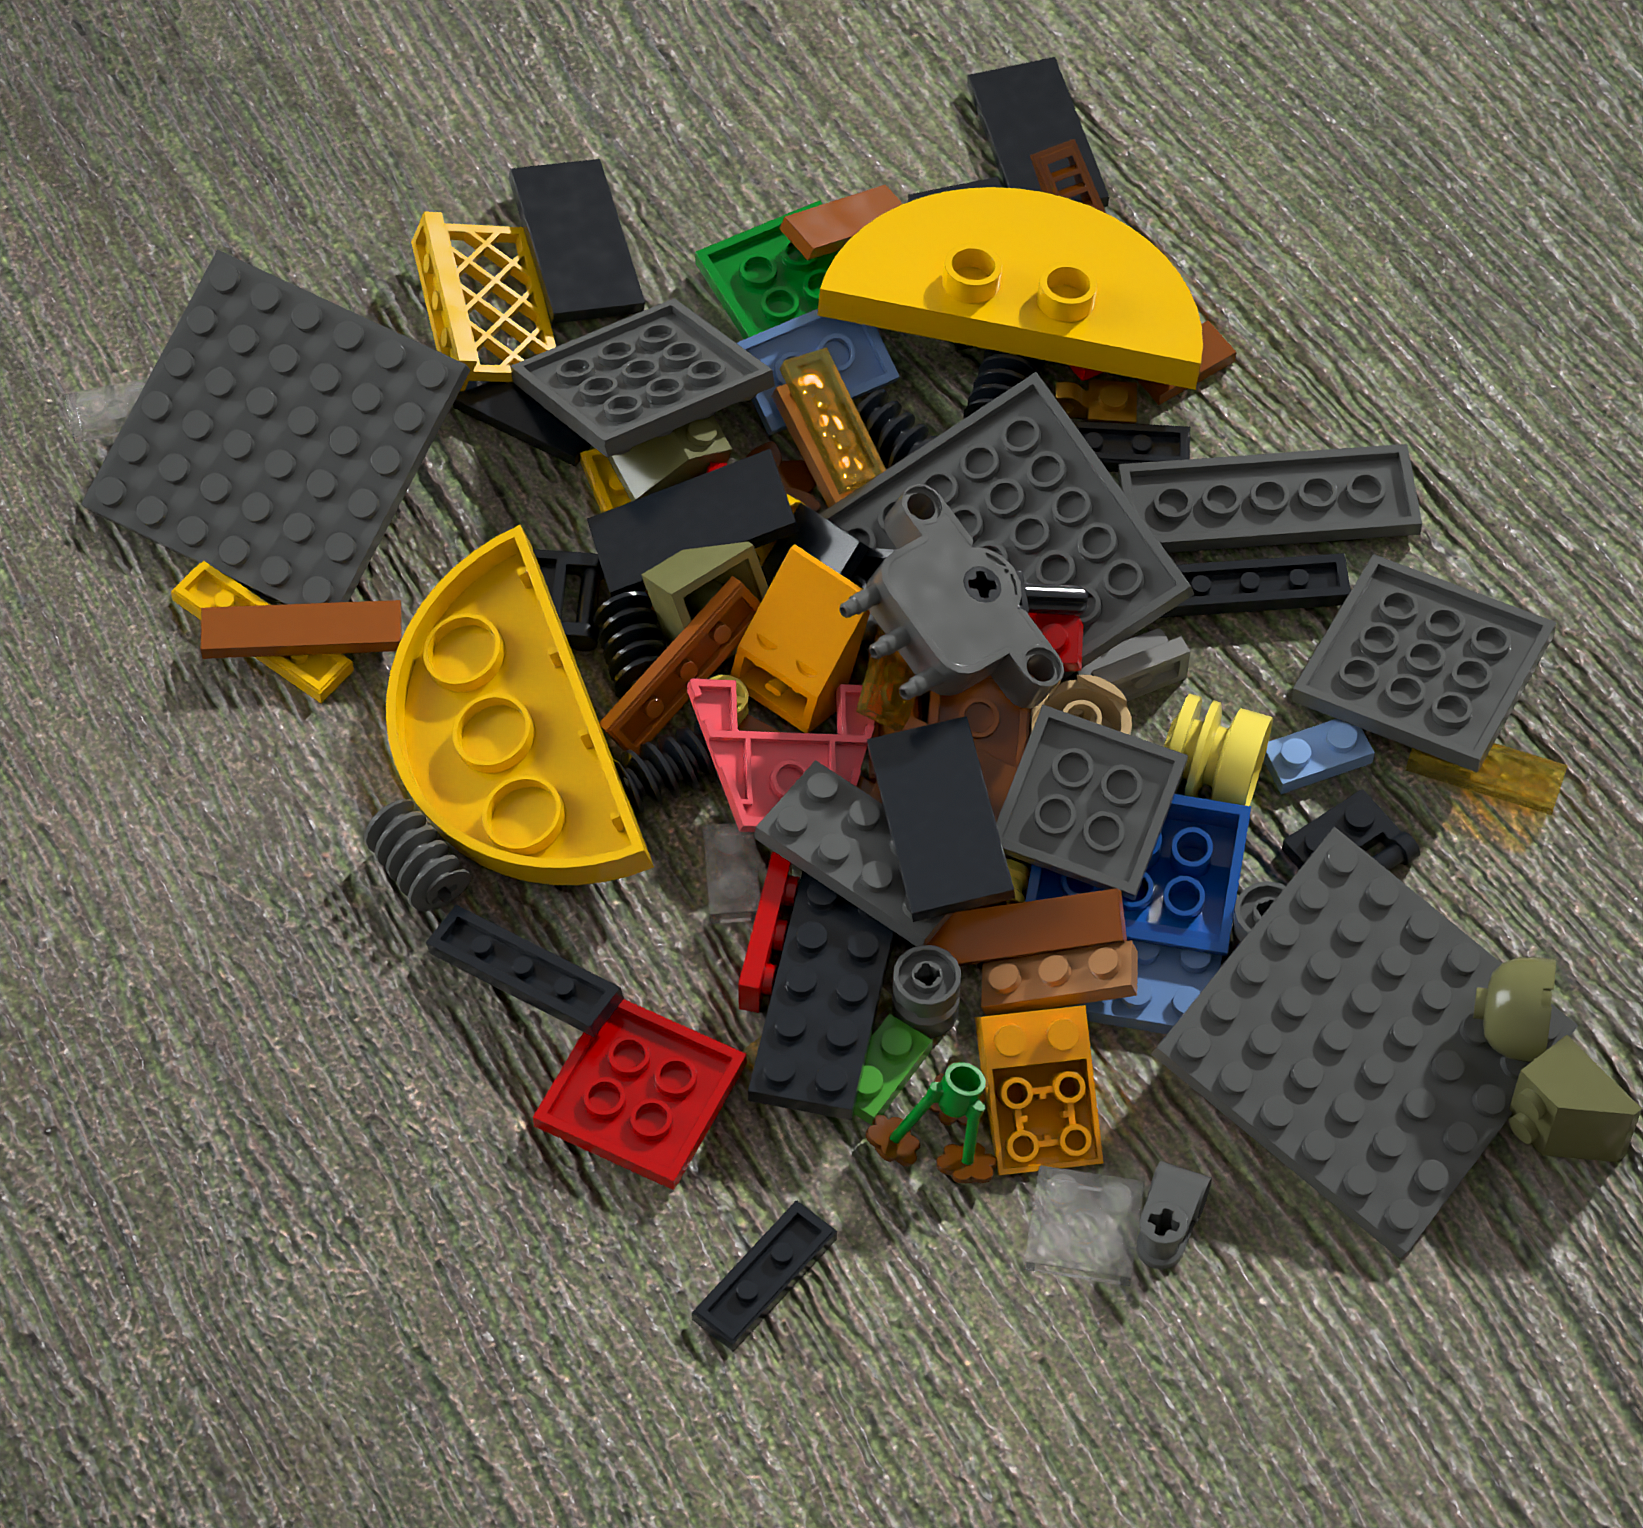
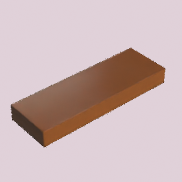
M881 185L785 216L779 229L807 260H811L841 250L848 240L864 226L903 203L886 185Z

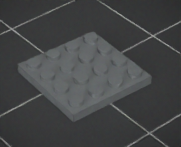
M675 298L510 366L514 384L607 458L627 453L638 444L655 437L667 436L678 427L695 420L709 418L718 410L737 402L749 401L756 397L758 393L775 387L773 370Z
M1373 554L1294 685L1291 701L1478 773L1554 637L1557 622Z

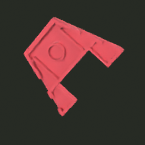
M691 679L687 685V693L739 832H755L756 826L815 760L854 786H857L861 765L868 746L867 739L872 737L875 727L874 722L879 706L882 704L885 687L840 684L836 690L837 734L758 732L738 730L736 680Z

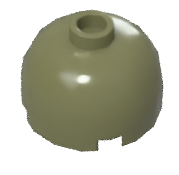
M1524 957L1504 962L1493 971L1487 988L1477 987L1473 1019L1483 1020L1486 1040L1495 1051L1503 1056L1531 1063L1546 1051L1552 1012L1551 990H1554L1556 960Z

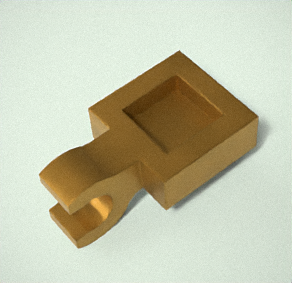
M1089 380L1087 391L1072 382L1056 383L1055 399L1069 418H1087V421L1130 424H1136L1137 383Z

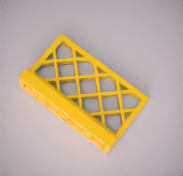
M424 211L411 244L436 350L469 367L470 372L460 391L465 390L469 381L512 382L510 366L523 361L524 359L520 356L527 349L538 355L556 347L543 292L523 227L444 223L442 212ZM450 240L464 241L474 248L475 251L467 258L452 247ZM496 242L515 243L518 255L512 260L493 245ZM483 255L503 269L495 277L475 263ZM467 273L485 287L478 294H475L460 283V277ZM509 275L526 286L527 292L522 297L502 283ZM491 292L512 306L505 314L484 300ZM473 310H476L494 323L486 332L469 320L468 315ZM518 312H521L535 322L536 329L529 333L511 319ZM500 329L521 343L514 351L493 337ZM484 347L503 362L500 365L480 364L477 352Z

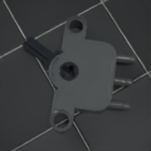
M923 484L909 486L888 512L884 521L887 535L897 550L884 559L867 582L865 589L850 596L847 601L840 605L841 615L845 618H850L869 610L885 632V635L880 637L877 642L870 645L869 652L871 656L875 659H880L885 655L889 656L899 651L915 673V676L910 678L907 683L900 686L899 693L905 700H910L915 696L919 697L928 691H933L939 695H956L991 676L1013 704L1029 709L1038 706L1062 679L1064 668L1059 655L1028 613L1081 615L1085 613L1087 608V591L1079 585L1024 583L1023 571L1015 570L1001 555L986 548L972 547L973 539L939 493Z

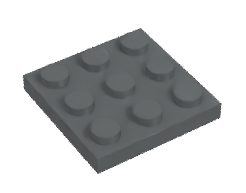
M1042 705L996 823L1004 854L1103 890L1117 888L1121 890L1123 897L1135 901L1188 762V755Z

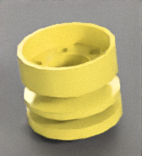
M1188 694L1181 711L1171 723L1164 745L1166 748L1188 755V762L1181 780H1187L1184 796L1197 798L1203 785L1212 787L1211 800L1250 806L1268 747L1273 717L1240 708L1230 727L1225 728L1220 726L1222 717L1221 702L1213 701L1205 720L1201 721L1199 716L1202 697Z

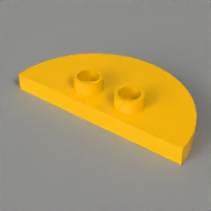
M987 187L946 191L902 204L880 215L848 240L829 266L819 293L817 316L1196 390L1203 350L1202 325L1195 301L1180 273L1161 251L1133 228L1111 215L1065 197L1018 188Z
M518 525L477 548L454 566L429 593L408 624L396 651L386 694L387 734L394 764L403 784L421 812L426 816L427 821L450 845L481 866L523 881L549 885H584L629 877L654 868V865L531 543L521 525Z

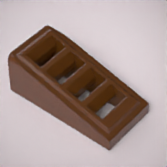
M1075 139L1030 155L1042 192L1065 198L1080 194L1081 203L1106 213ZM1068 157L1070 166L1050 173L1048 164ZM1074 176L1076 184L1060 190L1057 189L1055 182Z

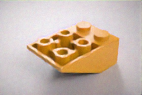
M793 545L789 549L738 645L730 675L740 679L745 684L750 697L802 732H811L836 712V690L839 685L849 684L870 612L867 610L860 615L856 614L850 618H845L841 615L839 608L850 596L863 589L797 545Z
M1086 1005L975 1017L980 1068L986 1079L984 1093L994 1154L997 1159L998 1175L1104 1164Z

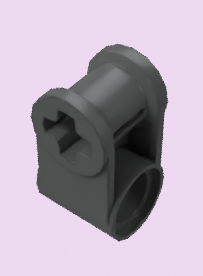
M1164 1161L1159 1162L1140 1217V1232L1136 1251L1144 1264L1154 1269L1163 1270L1179 1263L1183 1257L1195 1222L1199 1221L1203 1212L1212 1177Z

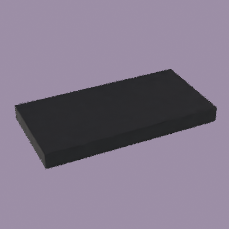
M1056 57L967 75V87L1005 188L1042 192L1030 155L1075 139L1103 207H1108L1109 194ZM1068 157L1048 164L1050 173L1070 166ZM1074 176L1055 182L1057 189L1060 190L1074 185L1076 182ZM1080 194L1068 198L1080 203L1082 202Z
M601 159L510 168V186L551 323L631 315L644 311L645 300Z
M770 449L587 518L611 597L624 592H643L647 590L642 574L681 550L750 542L754 548H758L799 532L780 473Z
M967 716L867 739L913 922L1014 899V886Z

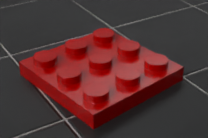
M623 999L595 1037L584 1032L582 1033L533 1116L534 1127L675 1190L745 1068L747 1054Z

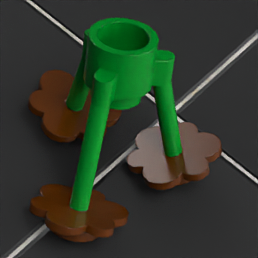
M953 1063L948 1066L945 1074H939L935 1077L926 1095L904 1120L899 1117H891L888 1120L883 1115H877L873 1119L872 1125L865 1132L867 1141L874 1146L875 1150L885 1161L893 1162L896 1160L902 1166H912L917 1160L916 1152L920 1148V1142L915 1136L911 1135V1129L929 1109L932 1112L939 1113V1121L944 1125L949 1126L957 1121L959 1124L967 1126L965 1141L961 1146L948 1144L944 1147L943 1155L939 1156L936 1160L938 1171L951 1175L952 1179L960 1184L989 1182L992 1180L993 1168L996 1167L997 1159L994 1155L985 1153L984 1146L976 1142L979 1121L985 1109L983 1104L985 1095L983 1091L986 1086V1079L983 1073L969 1063Z

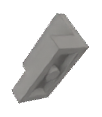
M1155 629L1121 642L1083 667L1081 671L1075 672L1076 676L1092 675L1105 679L1115 685L1123 693L1126 700L1130 701L1186 679L1190 650L1182 636L1168 641L1161 629Z

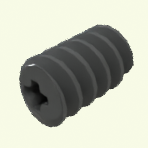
M401 799L383 807L371 819L364 834L365 845L375 853L377 861L386 867L387 874L397 882L400 891L408 896L412 907L418 911L439 909L455 900L467 889L471 882V874L465 869L458 870L460 860L453 854L447 855L449 846L443 840L436 841L438 837L437 830L431 825L425 826L426 816L420 811L412 812L415 802L410 799Z

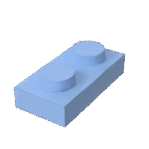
M1334 719L1269 741L1264 763L1279 792L1284 794L1373 763L1374 751L1362 728L1339 719Z

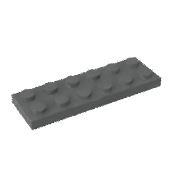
M1407 444L1119 464L1118 467L1119 487L1167 553L1420 535L1422 518Z

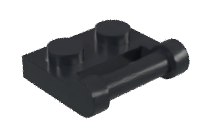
M533 549L560 622L562 619L567 575H578L581 578L576 622H561V625L571 648L583 652L594 650L597 648L599 633L595 629L593 618L597 611L600 580L605 578L598 554Z
M1363 789L1285 838L1282 845V851L1298 869L1303 866L1334 827L1365 852L1381 842L1386 848L1372 858L1388 871L1400 863L1408 865L1420 856V849L1414 838L1409 833L1402 832Z

